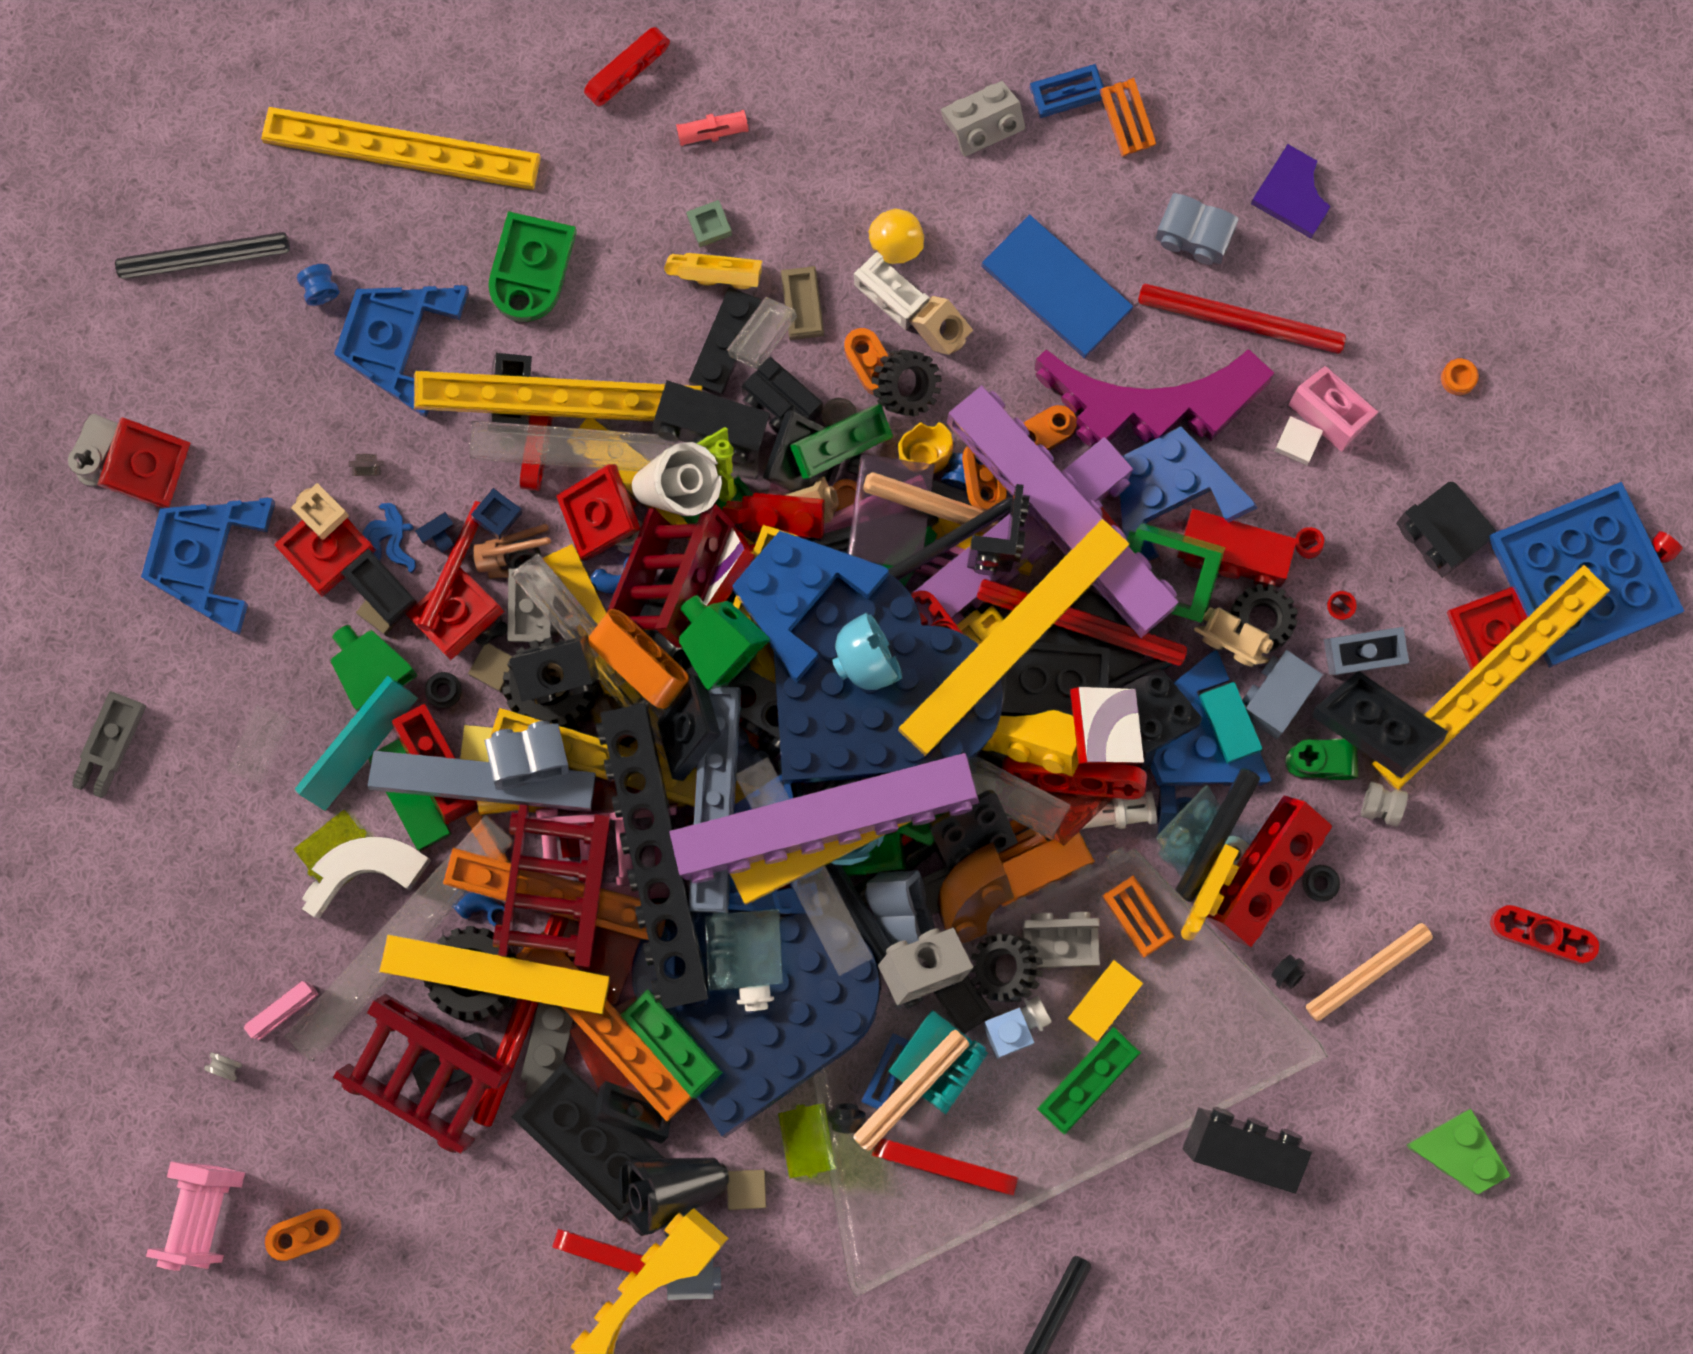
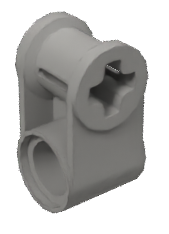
M91 414L82 428L81 435L68 457V464L71 470L77 475L81 483L90 487H95L98 484L101 475L98 469L102 472L118 425L117 422L97 414Z

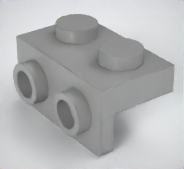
M1003 81L989 85L981 91L963 99H958L954 103L940 109L944 122L957 137L960 152L965 157L1025 129L1020 101Z
M552 568L509 569L508 642H532L534 640L545 642L544 638H552V635H559V613H552L553 598H559L560 577H553Z
M1090 912L1068 913V919H1053V913L1031 914V920L1023 922V938L1031 941L1029 945L1036 946L1039 952L1035 954V957L1042 958L1043 964L1037 965V968L1090 967L1100 965L1099 918H1090Z

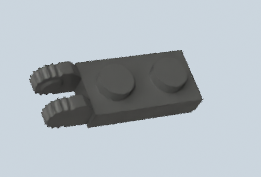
M112 691L108 693L80 755L81 762L72 782L74 788L82 790L86 786L93 771V765L96 764L101 766L102 769L94 785L93 794L100 798L107 794L114 778V772L117 773L147 707L146 705Z

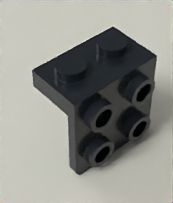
M1447 482L1418 506L1414 504L1396 522L1405 539L1415 545L1423 555L1427 565L1432 570L1437 571L1442 578L1491 540L1489 536L1496 533L1495 528L1455 482Z
M1016 484L1011 502L1007 539L972 535L967 567L975 568V573L982 575H995L997 571L1011 573L1013 563H1020L1021 554H1023L1025 531H1019V527H1024L1030 498L1029 495H1023V484Z
M1155 669L1121 688L1136 690L1144 763L1131 766L1139 767L1144 771L1149 770L1158 749L1200 726L1202 721L1201 715L1161 669Z
M989 789L979 794V803L972 805V811L951 816L948 811L929 823V830L935 841L932 846L949 873L968 855L992 842L998 854L1018 843L994 790Z

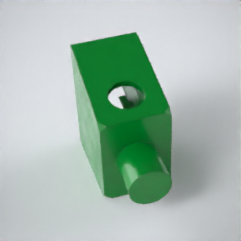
M696 595L687 600L681 607V611L691 624L680 635L679 643L707 690L728 685L770 641V638L731 602L724 601L706 606L701 598Z
M345 625L332 636L342 651L332 657L330 661L352 706L357 712L387 676H390L402 686L407 685L418 676L413 668L372 630L359 638L350 625Z

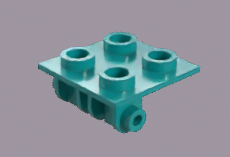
M931 1010L888 1072L901 1082H904L953 1030H959L935 1011ZM961 1031L959 1032L968 1040L969 1047L921 1096L945 1115L988 1055L984 1046L975 1040L972 1041Z

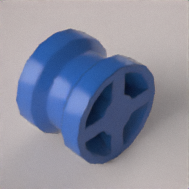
M328 264L312 265L297 274L296 278L299 285L304 287L306 291L304 298L307 305H321L335 299L339 295L340 291L337 284L331 280L332 271Z
M953 453L949 460L950 469L943 474L941 482L967 491L962 462L963 454ZM975 458V461L979 465L983 464L981 461Z

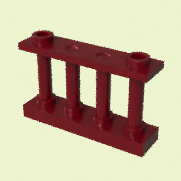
M713 504L707 511L700 513L697 523L671 525L655 508H649L607 612L610 609L619 610L627 615L643 631L657 630L674 647L682 648L679 643V637L690 626L691 622L681 611V607L687 600L696 595L704 602L731 529L735 527V523L716 504ZM691 538L685 554L664 555L670 539ZM678 569L673 584L652 585L657 570ZM666 599L661 615L640 616L646 600Z
M519 804L518 813L512 812L510 818L509 834L515 835L503 923L502 925L496 924L493 947L499 948V956L507 957L510 945L568 953V957L575 958L574 965L591 967L611 817L595 814L594 823L587 822L586 825L528 818L529 807ZM526 833L584 840V844L590 845L589 860L582 859L581 863L525 856L523 855ZM520 870L577 877L579 882H585L583 897H576V900L517 893ZM515 908L574 915L573 919L580 920L578 935L571 934V937L568 938L514 931L512 927Z
M388 994L380 996L373 1000L367 1011V1014L376 1019L377 1026L356 1066L354 1067L351 1064L345 1065L335 1072L333 1078L341 1082L342 1088L347 1092L358 1096L363 1095L435 1138L437 1144L444 1150L462 1154L472 1146L475 1138L465 1133L464 1130L486 1089L492 1087L496 1090L504 1084L513 1068ZM397 1031L408 1038L409 1045L386 1086L369 1076L368 1073L390 1032ZM428 1049L440 1057L441 1064L418 1105L401 1095L400 1092L423 1050L426 1051ZM460 1068L472 1075L473 1083L450 1124L433 1114L432 1111L453 1071Z

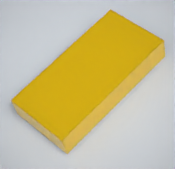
M1113 960L1067 1020L1092 1040L1098 1042L1143 983Z

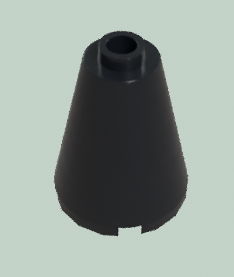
M714 1157L631 1159L626 1161L627 1164L621 1166L619 1170L622 1204L629 1202L633 1214L627 1215L628 1221L635 1232L641 1236L653 1234L666 1227L678 1213L685 1216L693 1208L697 1209L725 1192L726 1185L729 1183L726 1166L723 1163H719Z

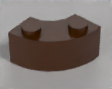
M993 842L974 851L959 862L948 874L939 891L937 901L938 912L945 931L954 928L961 944L987 934V922L991 914L1001 904L1014 898L1007 874Z

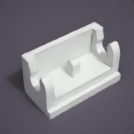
M876 252L854 273V285L904 330H907L911 325L908 320L930 299L928 295L922 294L886 263L879 252Z

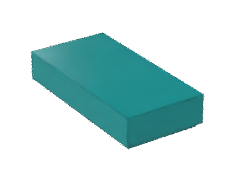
M1235 682L1200 694L1199 699L1227 764L1262 751L1263 748Z

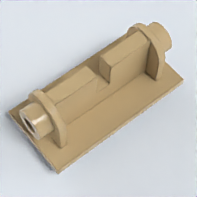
M1210 607L1204 616V620L1208 622L1207 625L1194 628V631L1204 636L1203 642L1216 649L1222 650L1225 647L1234 652L1233 658L1244 665L1253 667L1254 664H1263L1269 661L1268 658L1262 656L1263 652L1265 654L1269 653L1274 644V641L1269 639V634L1248 623L1244 624L1240 634L1236 633L1235 631L1241 619L1220 607L1216 609Z

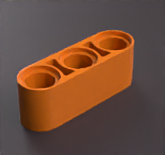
M610 609L587 638L589 645L647 701L658 708L666 709L689 681L687 672L635 622L619 610Z
M1079 829L1070 831L1002 863L1014 898L1001 904V906L1004 907L1095 863Z

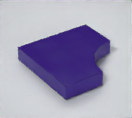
M1287 144L1252 199L1251 205L1311 239L1331 207L1320 198L1314 186V170L1318 161Z

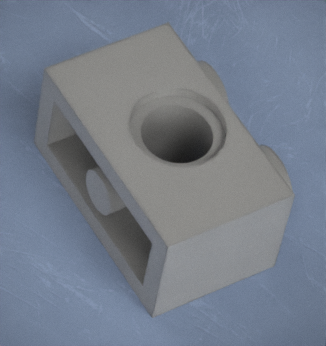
M939 928L932 929L922 934L918 938L919 941L908 945L907 941L904 940L886 949L887 955L879 963L878 967L897 1006L958 983L973 969L954 928L940 932ZM918 958L926 960L930 969L921 966Z

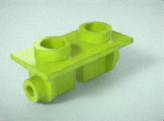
M724 427L697 444L705 447L715 457L718 463L715 464L717 474L721 476L722 480L718 498L723 502L731 501L736 495V486L731 476L733 472L732 456L734 449L728 441V429Z

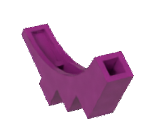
M1047 349L1036 358L1034 368L1036 371L1035 375L1041 384L1048 389L1055 388L1062 395L1061 401L1066 407L1071 409L1073 413L1077 411L1081 413L1076 421V428L1078 429L1076 433L1089 447H1092L1104 437L1110 442L1130 422L1133 424L1132 429L1141 440L1144 442L1153 441L1171 432L1185 417L1189 420L1187 422L1188 426L1196 435L1200 437L1205 435L1212 441L1270 384L1274 372L1249 349L1228 366L1203 379L1179 386L1153 389L1122 387L1093 379L1066 365Z

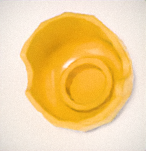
M894 208L883 212L876 217L869 227L868 232L871 246L874 251L877 250L883 256L886 263H905L916 258L924 248V234L920 222L909 211Z
M920 422L912 430L904 433L899 441L898 452L900 462L917 475L928 476L944 470L953 454L952 433L941 422L933 427L926 426Z

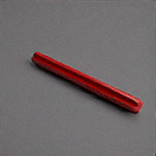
M1146 283L1142 285L1138 297V302L1143 305L1337 354L1342 352L1346 341V335L1341 332Z
M983 579L978 587L977 598L1013 611L1029 593ZM1069 607L1053 624L1176 666L1182 665L1187 655V647L1183 644L1150 633L1140 638L1129 626Z
M551 914L544 932L547 935L565 937L570 921L568 918ZM517 1000L495 1057L497 1060L513 1068V1070L539 1005L538 1002ZM512 1072L507 1081L496 1090L492 1087L486 1089L472 1117L475 1123L485 1127L492 1126Z

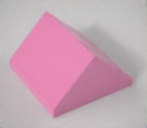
M1326 366L1297 388L1288 405L1310 425L1323 430L1322 435L1341 452L1378 413L1375 408Z

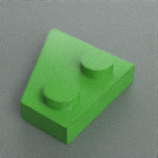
M1471 1109L1462 1112L1406 1144L1409 1150L1435 1165L1441 1172L1451 1176L1460 1185L1474 1194H1480L1510 1176Z

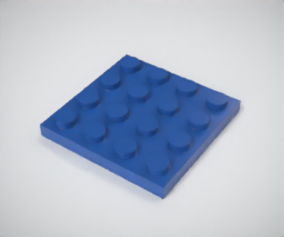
M1622 482L1489 536L1491 539L1489 542L1510 586L1514 588L1527 617L1583 565L1610 589L1608 594L1543 654L1549 668L1684 612L1680 600Z

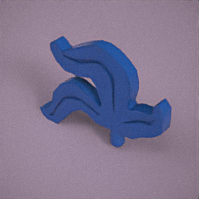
M381 503L379 509L385 510L387 520L369 522L362 535L376 549L373 554L378 560L382 557L380 542L392 535L386 547V555L394 563L406 565L408 571L413 573L416 569V561L400 548L403 531L413 530V525L403 524V518L395 505L392 503Z

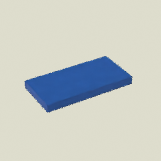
M1030 214L981 265L986 272L1084 359L1133 309L1132 304Z

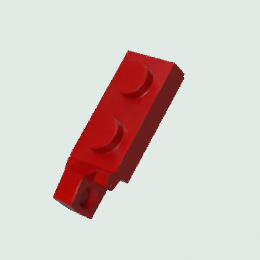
M754 493L752 496H743L742 502L727 501L723 507V512L734 523H742V529L751 530V532H761L763 525L797 536L822 538L824 535L825 500Z

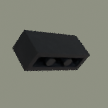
M666 380L654 418L652 432L658 433L659 437L667 441L677 442L681 440L697 444L707 436L726 427L728 429L729 444L734 449L732 461L737 463H755L770 413Z
M1198 1107L1182 1148L1193 1162L1291 1193H1297L1312 1151L1302 1142L1303 1137L1283 1128L1280 1133L1268 1130L1269 1126L1253 1118H1247L1246 1122L1234 1119L1235 1115L1219 1107H1213L1212 1111Z

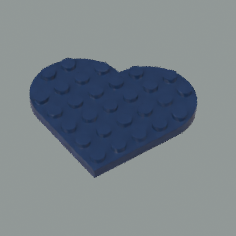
M890 573L869 599H866L837 577L797 623L791 633L818 653V659L798 683L791 678L787 668L774 652L783 784L872 778L966 753L968 761H970L992 739L1000 721L1003 704L1001 680L978 701L926 756L898 731L899 727L979 645L966 635L949 628L921 626L919 611L914 599L904 585ZM867 612L868 615L871 614L883 631L890 644L887 647L891 657H896L902 672V679L877 690L859 688L849 677L842 680L832 661L838 657L835 643L839 632L846 624Z
M728 909V913L692 912L711 999L667 1009L723 1072L697 1097L721 1137L726 1138L847 1053L860 1042L872 1026L877 1015L876 1010L880 991H882L880 970L868 944L854 929L844 922L827 915L810 916L809 913L789 915L765 926L751 911ZM667 919L661 939L666 942L673 940L678 932L677 925L673 920ZM640 938L636 947L632 963V986L636 1000L647 989L653 992L651 981L657 980L654 965L648 966L645 958L643 944L648 943L649 940ZM674 956L667 961L666 972L670 977L677 979L685 973L686 965L682 958ZM769 985L770 996H774L773 1001L767 1002L768 1009L745 1011V1004L737 1003V1000H740L739 989L745 987Z

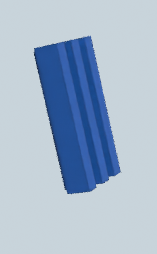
M1096 64L1035 81L1029 85L1040 118L1101 101L1100 90L1104 88ZM1092 76V81L1071 85L1061 90L1041 95L1040 91ZM1095 88H1096L1095 91H1091V92H1088V93H1085V94H1081V95H1078V96H1075V97H1071V98H1068V99H1064V100H1061V101H1058V102H1054V103L1045 105V103H1048V102H1051V101H1055V100H1058V99H1062V98H1065V97H1068V96H1072V95H1075V94H1078V93H1082V92H1085V91L1092 90V89H1095Z
M894 1033L892 1034L861 1100L862 1103L878 1110L886 1102L897 1079L891 1073L878 1101L871 1097L896 1043L903 1046L902 1052L909 1040Z

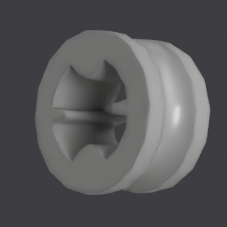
M211 1052L209 1057H211L212 1061L209 1065H205L204 1070L236 1081L235 1071L242 1067V1063Z

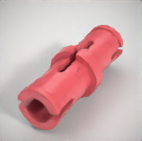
M744 110L716 117L713 114L706 115L707 119L676 124L681 146L709 139L712 142L719 141L718 137L749 132Z

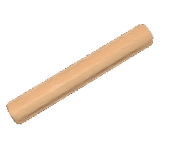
M875 472L866 476L863 486L866 493L960 525L984 512L971 505ZM998 520L992 523L991 525L987 526L986 528L982 529L980 532L987 533L991 528L998 524Z
M1423 923L1416 925L1308 1003L1306 1009L1315 1021L1322 1020L1431 941L1433 935L1428 927Z
M953 1030L854 1134L855 1141L864 1150L870 1151L969 1047L968 1040L959 1031Z

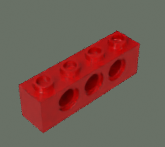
M1283 795L1236 864L1239 868L1230 885H1222L1219 894L1223 895L1224 899L1215 916L1208 914L1206 919L1229 939L1252 947L1255 941L1263 934L1264 928L1276 910L1283 904L1286 895L1294 883L1304 873L1305 867L1317 849L1323 845L1325 837L1333 826L1307 802Z

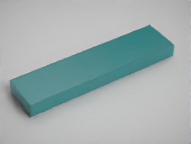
M387 676L295 787L296 792L326 811L373 754V751L377 749L394 728L392 720L405 714L418 699L415 694L390 676Z

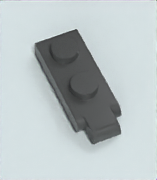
M543 1003L538 1005L521 1074V1082L527 1083L524 1098L529 1099L565 1061L574 1020L562 1007Z

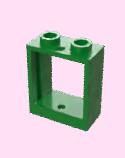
M1144 523L1139 525L1136 532L1130 530L1127 538L1128 547L1135 554L1137 552L1142 553L1146 540L1205 558L1192 605L1179 602L1171 612V614L1202 623L1209 606L1226 547Z

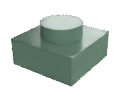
M719 200L686 212L699 248L732 236L731 228Z

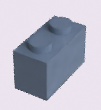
M1404 627L1324 639L1329 675L1409 663Z
M1288 650L1283 653L1280 659L1275 655L1272 656L1261 672L1267 677L1260 688L1253 684L1242 699L1246 705L1251 722L1275 739L1281 736L1323 675Z

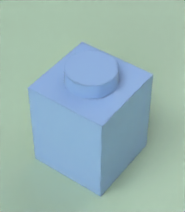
M1020 1008L983 1023L996 1059L1034 1044Z

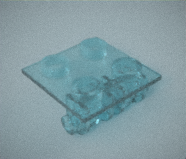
M1207 785L1199 791L1156 837L1161 847L1158 855L1166 863L1171 862L1180 876L1184 874L1220 808L1218 801Z
M779 909L733 914L713 912L712 916H706L709 991L783 984Z

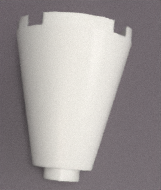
M693 442L674 444L634 476L632 481L633 494L640 503L682 516L700 514L710 509L719 497L722 480L721 476H718L715 466L718 463L715 457L701 445Z

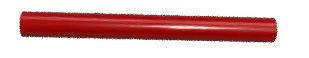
M474 501L417 624L423 630L431 631L479 527V524L471 518V513L481 503L479 501Z

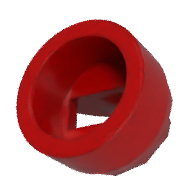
M1306 527L1297 533L1295 549L1302 558L1313 559L1321 554L1325 540L1320 530ZM1315 542L1318 543V545H1316V546H1314V547H1312V548H1310V549H1308V550L1305 549V548L1309 547L1310 545L1314 544Z
M1659 531L1651 542L1656 553L1662 554L1659 558L1662 563L1672 561L1683 550L1682 545L1663 531Z
M1347 591L1333 593L1327 602L1329 614L1337 620L1349 619L1353 616L1357 607L1354 596ZM1336 598L1350 609L1347 614L1333 603Z

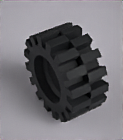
M904 349L889 352L890 357L883 356L880 361L884 366L876 365L874 369L875 372L880 373L879 378L872 377V384L878 385L877 389H873L874 396L881 397L877 402L885 406V410L905 416H918L919 412L925 413L930 410L926 404L934 405L937 400L932 396L933 393L940 394L941 388L935 387L936 382H942L941 376L934 374L939 368L937 364L931 363L933 359L930 356L924 355V353ZM910 369L915 374V387L910 395L902 396L898 390V380L904 370Z
M1257 584L1253 589L1249 587L1238 596L1230 611L1233 616L1241 619L1235 631L1240 634L1245 623L1251 625L1249 614L1253 608L1266 606L1273 610L1277 619L1276 626L1272 630L1264 632L1269 634L1270 640L1274 641L1270 650L1272 652L1278 647H1282L1293 634L1298 621L1295 620L1298 612L1297 608L1292 606L1294 603L1291 597L1287 599L1284 596L1286 591L1283 589L1279 591L1274 590L1275 585L1268 584L1267 587Z
M998 933L996 936L990 935L986 937L987 943L979 942L976 948L980 950V953H972L971 956L972 960L977 961L976 966H973V969L970 971L976 973V977L971 978L973 985H980L977 991L981 995H987V999L999 1002L1022 1001L1021 997H1030L1032 995L1030 989H1037L1040 984L1035 981V978L1042 977L1043 971L1037 970V965L1043 964L1042 958L1035 957V954L1039 951L1036 946L1029 945L1031 941L1026 938H1020L1021 936ZM1004 954L1012 955L1017 963L1015 977L1007 983L1000 981L996 975L997 961Z

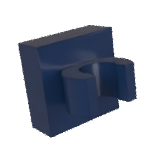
M493 488L471 513V518L500 540L522 515V509Z
M446 512L415 530L423 544L433 538L442 553L454 546L445 532L446 529L454 525Z
M1160 785L1157 804L1158 837L1173 838L1175 824L1183 828L1192 827L1194 813H1184L1192 811L1193 799L1190 797H1179L1176 799L1175 786Z

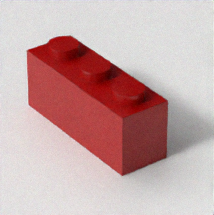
M1193 508L1183 534L1191 538L1226 547L1219 568L1220 575L1231 579H1239L1240 576L1253 579L1255 585L1262 584L1263 587H1267L1268 584L1277 587L1283 585L1288 575L1297 542L1296 538L1234 520L1228 523L1224 517ZM1178 551L1177 558L1184 559V564L1202 569L1204 557Z
M425 703L392 720L394 731L407 754L455 759ZM430 796L446 825L478 808L476 800Z

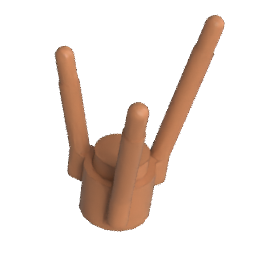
M543 524L502 537L500 540H486L484 544L474 545V560L478 573L488 572L489 579L508 578L509 570L501 569V566H507L505 560L506 553L548 545L551 543V539L546 537L510 545L506 544L547 531L549 526Z

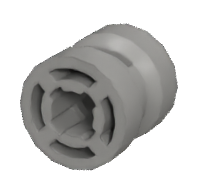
M1371 782L1364 797L1361 817L1370 820L1383 818L1387 825L1398 827L1406 808L1408 793L1399 789L1389 792L1384 789L1383 785Z

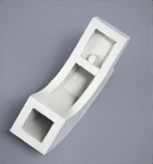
M366 837L348 841L325 854L311 869L322 876L323 880L320 884L316 881L313 882L302 898L306 902L302 909L319 919L340 888L351 878L363 873L386 875L410 891L431 860L413 847L390 838Z

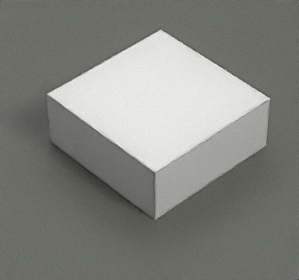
M1290 416L1275 448V452L1308 465L1323 430Z

